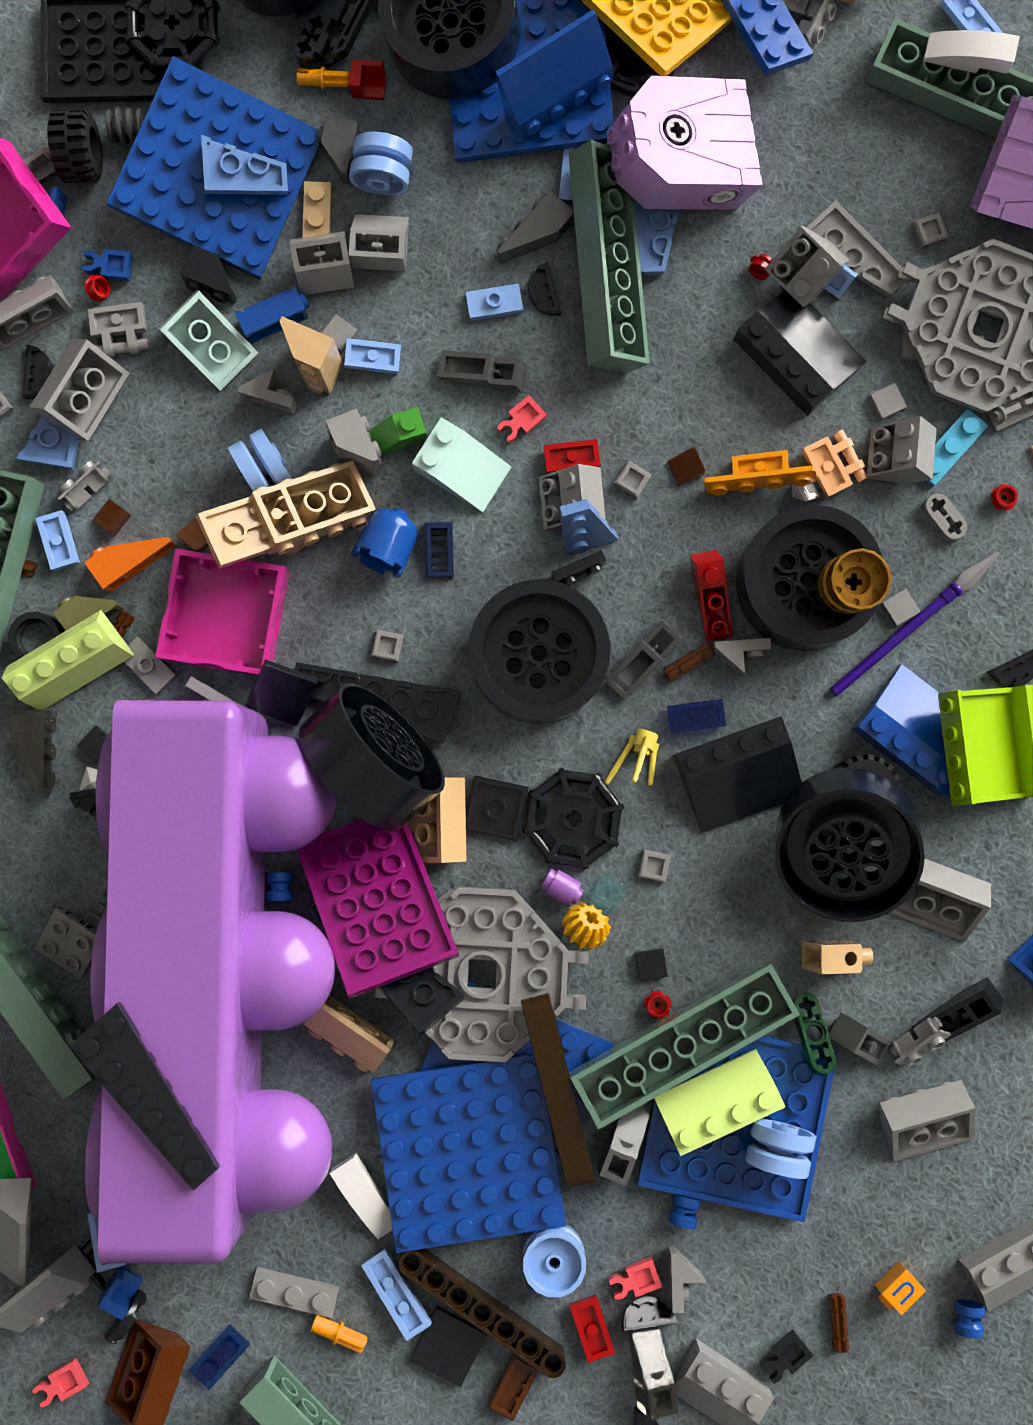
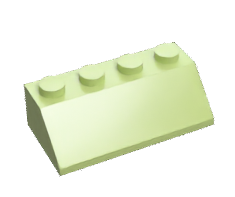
M102 610L8 665L1 678L20 701L42 711L133 657L134 653Z
M756 1049L688 1079L654 1098L680 1156L785 1108L777 1087Z

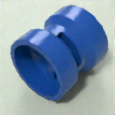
M292 871L265 872V881L268 883V887H270L265 892V901L294 900L293 890L289 888L293 881Z
M674 1194L672 1199L674 1209L670 1212L668 1221L681 1228L695 1229L698 1221L696 1211L700 1209L702 1200Z
M956 1300L955 1311L958 1314V1318L954 1322V1332L963 1337L982 1338L984 1326L981 1324V1318L985 1315V1305L973 1300Z

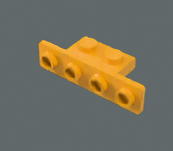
M787 450L732 456V475L704 478V486L707 493L724 495L728 491L751 492L756 488L765 487L768 489H779L783 485L792 484L806 486L811 482H817V472L814 465L789 468Z

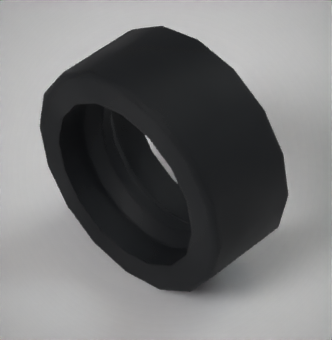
M38 611L26 612L20 615L11 624L8 632V645L12 653L19 659L29 653L24 649L21 641L23 631L28 625L38 622L47 625L52 632L53 639L65 632L61 623L52 616Z

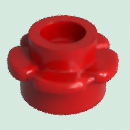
M765 254L752 256L749 266L750 274L759 280L767 279L770 274L765 268L772 259Z
M90 275L87 278L88 280L84 282L86 294L95 302L106 300L111 291L109 282L103 276Z
M1007 484L994 488L990 495L991 499H993L992 505L998 510H1011L1018 500L1017 490Z
M653 991L650 996L645 998L644 1007L647 1009L646 1013L651 1018H664L669 1014L671 999L668 995H664L661 991ZM656 1002L660 1003L659 1007H655Z

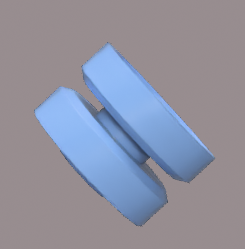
M374 131L357 135L353 143L352 154L354 159L350 164V182L355 187L371 194L397 196L405 193L409 184L410 175L408 169L412 163V146L402 138L389 133Z
M262 428L249 435V441L255 450L254 453H251L242 441H238L228 447L230 454L253 491L261 487H271L266 479L268 475H270L276 485L283 480L292 479L284 466L286 463L275 444L273 442L270 443Z
M759 1119L753 1122L751 1135L760 1143L755 1142L748 1145L745 1161L758 1169L776 1175L796 1179L808 1178L811 1162L803 1154L814 1151L817 1136L808 1130L779 1121Z
M566 1225L532 1231L528 1234L523 1246V1272L528 1284L537 1293L546 1297H563L572 1293L581 1284L586 1273L585 1250L580 1236L571 1226ZM551 1258H556V1261L550 1260Z

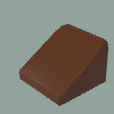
M695 447L668 461L678 486L703 476L706 471Z
M108 499L93 521L113 536H116L131 517V514Z
M196 518L176 534L196 552L203 553L209 546Z

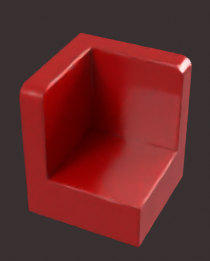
M351 59L349 86L352 98L383 100L386 82L384 62Z

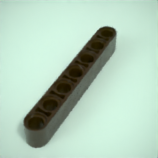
M549 993L521 1000V1005L567 1188L571 1189L595 1182L593 1168Z
M427 1249L401 1252L398 1267L404 1276L549 1378H557L564 1373L566 1369L565 1351L558 1342ZM415 1255L419 1258L420 1262L411 1265L406 1262L405 1257ZM437 1271L442 1274L443 1278L439 1281H433L429 1278L428 1274ZM456 1288H461L466 1292V1295L457 1298L452 1294V1291ZM479 1305H485L490 1311L486 1314H479L475 1308ZM502 1322H509L513 1327L508 1331H504L498 1325ZM527 1338L537 1342L533 1347H526L522 1344ZM555 1355L560 1360L555 1364H550L546 1361V1358Z

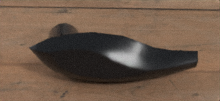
M90 1238L82 1248L77 1247L96 1271L95 1262L89 1257L93 1252ZM95 1272L90 1279L102 1291L105 1287L101 1275Z

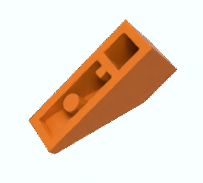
M169 537L112 545L94 550L89 555L90 558L84 563L102 589L111 593L173 550L177 545Z

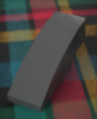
M442 350L437 377L464 385L523 393L527 366L521 359L495 358L490 353Z
M664 618L605 682L626 700L685 636Z

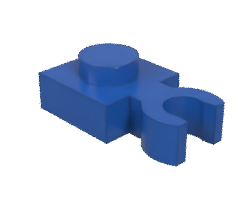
M103 249V256H98L93 251L84 252L86 259L94 260L90 266L82 265L85 273L94 275L101 271L100 275L106 279L130 281L133 255L130 251Z

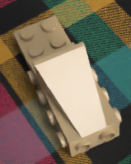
M352 460L342 464H333L327 469L318 472H308L302 477L293 480L286 479L268 488H258L251 493L250 497L198 513L196 519L220 569L267 552L269 555L278 552L279 555L286 554L287 557H290L305 546L316 543L320 537L328 535L331 538L340 535L346 528L353 527V529H358L365 526L369 517L376 509Z

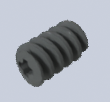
M116 107L114 115H112L110 109H107L106 132L111 143L121 141L123 144H128L130 140L134 143L145 119L142 109H137L136 116H133L131 108L126 109L125 116L122 115L120 107Z

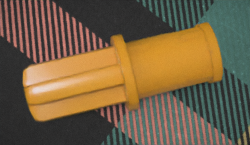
M321 67V69H297V84L299 87L314 86L321 87L322 90H325L326 87H349V71L326 70V67Z
M320 1315L316 1316L310 1330L312 1333L314 1332L333 1341V1345L338 1343L359 1353L363 1351L367 1342L366 1335L343 1326L344 1322L339 1324Z

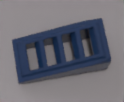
M452 521L425 522L426 578L454 577ZM431 530H447V535L431 536ZM447 541L448 546L431 547V542ZM448 552V558L431 557V553ZM448 563V569H432V564Z

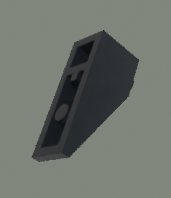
M988 977L953 996L914 1024L912 1029L927 1018L937 1017L942 1024V1027L939 1029L951 1033V1036L945 1039L946 1042L1001 1014L1004 1000Z

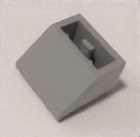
M355 214L350 229L349 259L352 268L406 271L409 217Z
M801 226L765 270L795 300L805 307L820 295L850 260L829 240Z
M344 231L290 240L289 245L300 293L303 292L304 295L355 288Z
M354 409L326 420L328 438L338 461L346 463L353 460L358 470L373 476L379 475V465L382 464L380 457L382 455L377 442H371V429L365 415L360 417L358 410Z
M921 416L872 426L867 477L874 480L903 484L932 480L936 428Z
M576 464L539 477L544 530L562 529L559 507L585 499L595 507L600 517L606 520L600 467Z

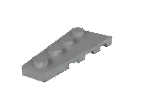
M836 200L806 227L829 240L850 260L845 266L858 274L855 277L856 279L887 298H890L906 283L896 279L901 266Z

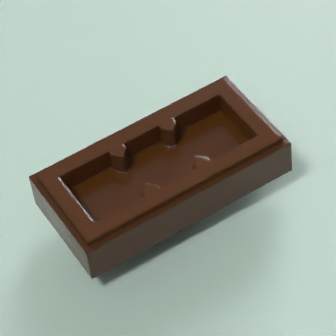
M513 1354L488 1402V1408L513 1421L539 1371Z

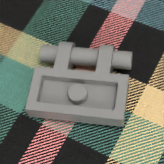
M142 302L87 309L92 338H102L103 344L95 346L110 358L115 357L119 353L129 352L133 355L139 354L141 350L150 349L147 338L137 339V333L147 332L145 309ZM126 335L127 341L113 343V336Z

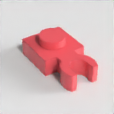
M528 395L508 412L512 420L501 422L497 427V431L500 433L506 428L510 429L512 434L506 438L508 444L516 440L518 431L522 430L527 435L547 418V414Z
M652 1256L625 1266L627 1275L613 1274L608 1278L610 1285L615 1283L622 1284L620 1290L613 1292L616 1300L624 1298L628 1291L632 1289L635 1296L638 1297L662 1288Z
M74 1358L51 1371L48 1375L50 1381L44 1380L39 1382L32 1392L35 1394L43 1390L47 1393V1397L39 1404L40 1407H45L51 1403L56 1395H58L60 1401H63L86 1388L89 1381L77 1358Z

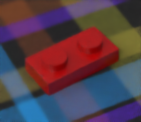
M598 439L543 445L546 474L576 464L601 467Z
M595 1294L570 1303V1309L588 1363L615 1354L597 1295Z

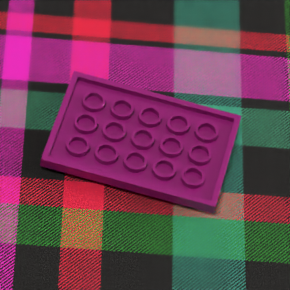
M360 819L324 832L308 845L297 849L349 999L459 957V952L408 823L397 831H387Z

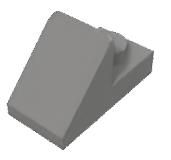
M274 369L239 387L238 393L243 400L293 415L297 408V403L290 392L282 389L274 391L278 380V375Z
M770 638L714 642L711 647L717 656L741 676L745 673L744 654L747 653V658L764 657L763 652L771 649Z
M668 1246L670 1307L672 1313H684V1303L689 1302L688 1285L683 1283H706L702 1272L674 1246Z

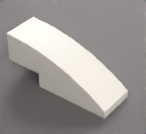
M975 30L933 32L929 34L923 61L972 73H977L979 68L1007 74L1014 63L1020 36Z
M353 1154L333 1167L329 1174L351 1207L375 1237L379 1239L392 1231L389 1201L374 1176L370 1175L358 1154Z

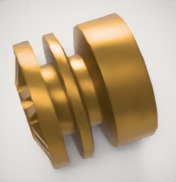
M863 548L850 550L830 560L822 568L817 582L819 595L826 606L834 612L842 614L857 613L873 608L881 603L889 593L891 585L890 569L885 560L874 551ZM847 579L850 583H853V588H851L850 585L846 584L845 581Z

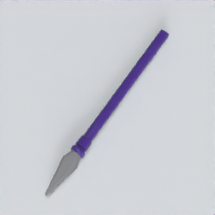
M999 552L960 572L956 580L950 583L939 594V597L830 688L832 693L838 696L941 608L961 596L964 591L972 589L999 556Z

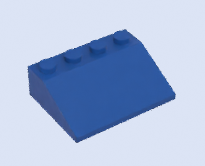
M594 10L589 11L496 71L504 112L521 139L527 135L535 134L542 125L550 120L559 119L566 110L574 105H581L588 96L597 90L602 91L606 89L614 80L613 66Z
M901 664L851 729L938 797L949 796L950 788L938 701L939 692Z

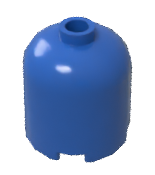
M402 509L377 510L371 514L351 551V556H360L361 560L359 563L372 571L384 575L386 570L393 572L392 576L394 578H400L415 545L418 534L417 528L408 518V513Z

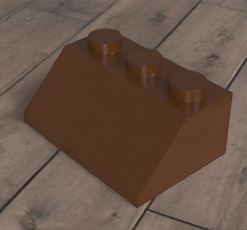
M136 1319L129 1331L105 1401L125 1425H164L185 1360L188 1357L190 1345L176 1332Z

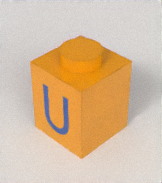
M899 1261L875 1284L881 1293L878 1296L879 1300L890 1311L895 1308L901 1315L926 1292L922 1285Z

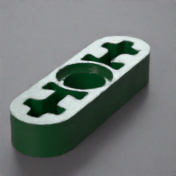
M803 992L793 1000L800 1014L794 1018L808 1068L817 1076H825L834 1070L836 1057L818 999L811 993ZM803 1000L806 1004L811 1005V1008L808 1010L809 1019L812 1017L816 1018V1020H810L805 1024L803 1020L808 1018L807 1012L799 1007ZM813 1026L820 1031L821 1037L819 1041L814 1042L807 1037L806 1030L808 1027ZM821 1044L824 1045V1048L819 1050L820 1056L828 1061L824 1069L822 1065H817L815 1062L819 1058L818 1050H811V1048L819 1047Z

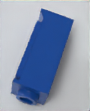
M292 285L293 290L291 291L287 289L245 308L244 312L234 311L249 343L252 344L283 330L280 324L282 316L296 323L308 319L309 317L305 309L310 306L304 293L298 294L295 286Z

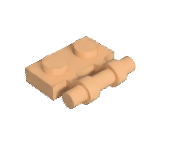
M840 430L833 435L837 441L835 445H832L827 436L802 450L809 466L814 465L816 467L817 481L826 499L853 485L849 475L854 474L858 483L868 478L864 470L866 466L862 459H858L853 449L854 443L851 438H847L844 430ZM839 453H843L849 464L848 466H843L838 456Z

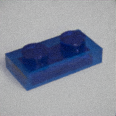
M723 699L667 706L670 734L726 727Z
M229 1324L195 1361L189 1371L210 1390L249 1347L250 1343Z

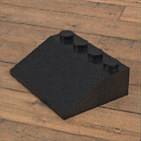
M786 290L759 309L739 327L733 339L807 416L867 362L811 303L803 307Z
M782 716L673 755L701 833L784 804L789 794L802 783L792 742Z

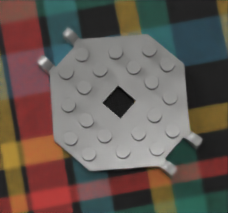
M991 239L980 246L964 251L924 270L908 262L905 263L904 268H900L896 279L909 283L914 282L916 286L907 310L891 303L889 308L884 310L882 320L902 324L933 395L983 414L1033 391V254L996 239ZM979 311L1003 320L995 343L976 337L973 334L972 330Z
M458 887L440 903L459 952V957L430 969L457 988L464 995L465 999L425 1033L435 1041L448 1059L507 1062L526 1042L530 1041L521 1005V1000L549 993L555 1016H558L565 1008L586 1010V995H566L568 962L588 964V950H568L516 890ZM469 959L497 961L496 988L467 987ZM379 988L375 989V998H387Z

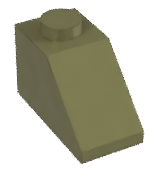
M73 596L62 600L58 604V609L53 614L65 630H68L100 610L110 620L124 608L114 600Z

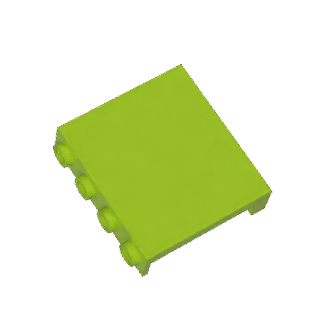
M1033 685L969 691L954 690L938 693L952 806L1033 797Z

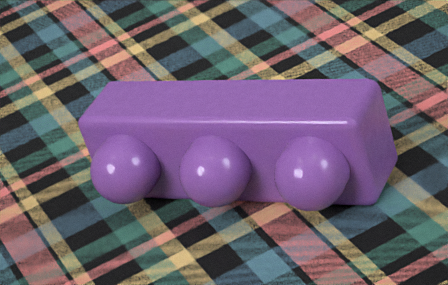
M117 700L113 708L112 730L106 736L100 753L96 779V817L100 840L108 855L107 908L103 912L97 927L91 961L90 989L94 1021L96 1022L116 1003L120 1002L124 1006L141 1034L139 1037L147 1050L153 1054L159 1070L164 1078L170 1082L173 1087L172 1091L181 1106L184 1105L192 1119L193 1125L198 1128L220 1165L212 1175L193 1191L102 1085L90 1120L85 1156L86 1195L91 1214L98 1219L97 1250L100 1263L218 1264L229 1255L255 1214L284 1212L304 1203L319 1189L331 1163L332 1139L328 1124L323 1115L309 1100L294 1092L261 1089L262 1031L290 1029L312 1018L328 999L335 978V961L331 946L317 926L293 913L264 911L265 853L293 851L314 841L331 822L338 799L328 790L310 766L298 738L268 736L266 720L260 713L232 701Z

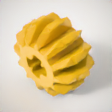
M581 902L579 905L570 907L561 924L564 928L563 935L570 937V943H576L579 949L585 947L591 951L595 947L598 948L607 939L606 937L611 929V926L608 924L609 918L601 914L602 909H595L593 903L587 906L584 902Z

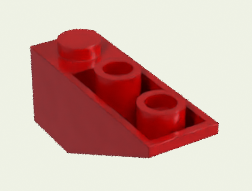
M717 550L691 554L692 578L705 640L707 642L732 637L733 632L724 559Z

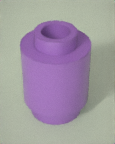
M550 869L540 887L546 891V895L567 907L570 903L576 905L584 891L580 889L581 882L559 869L558 871Z

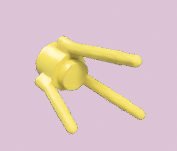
M637 729L636 735H630L628 744L604 782L607 785L611 782L630 750L635 746L633 751L639 753L632 782H637L644 758L650 755L648 785L652 786L656 754L659 748V744L656 743L658 735L645 729Z

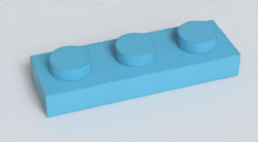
M969 408L961 414L935 443L933 479L925 481L932 488L988 427Z

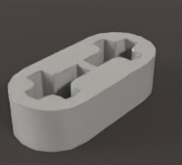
M940 493L933 494L924 501L922 506L923 513L942 538L951 542L962 538L966 534L967 523L945 495ZM933 502H940L942 504L940 511L933 512L931 510ZM956 523L959 528H957L956 532L950 534L947 529H949L950 524Z

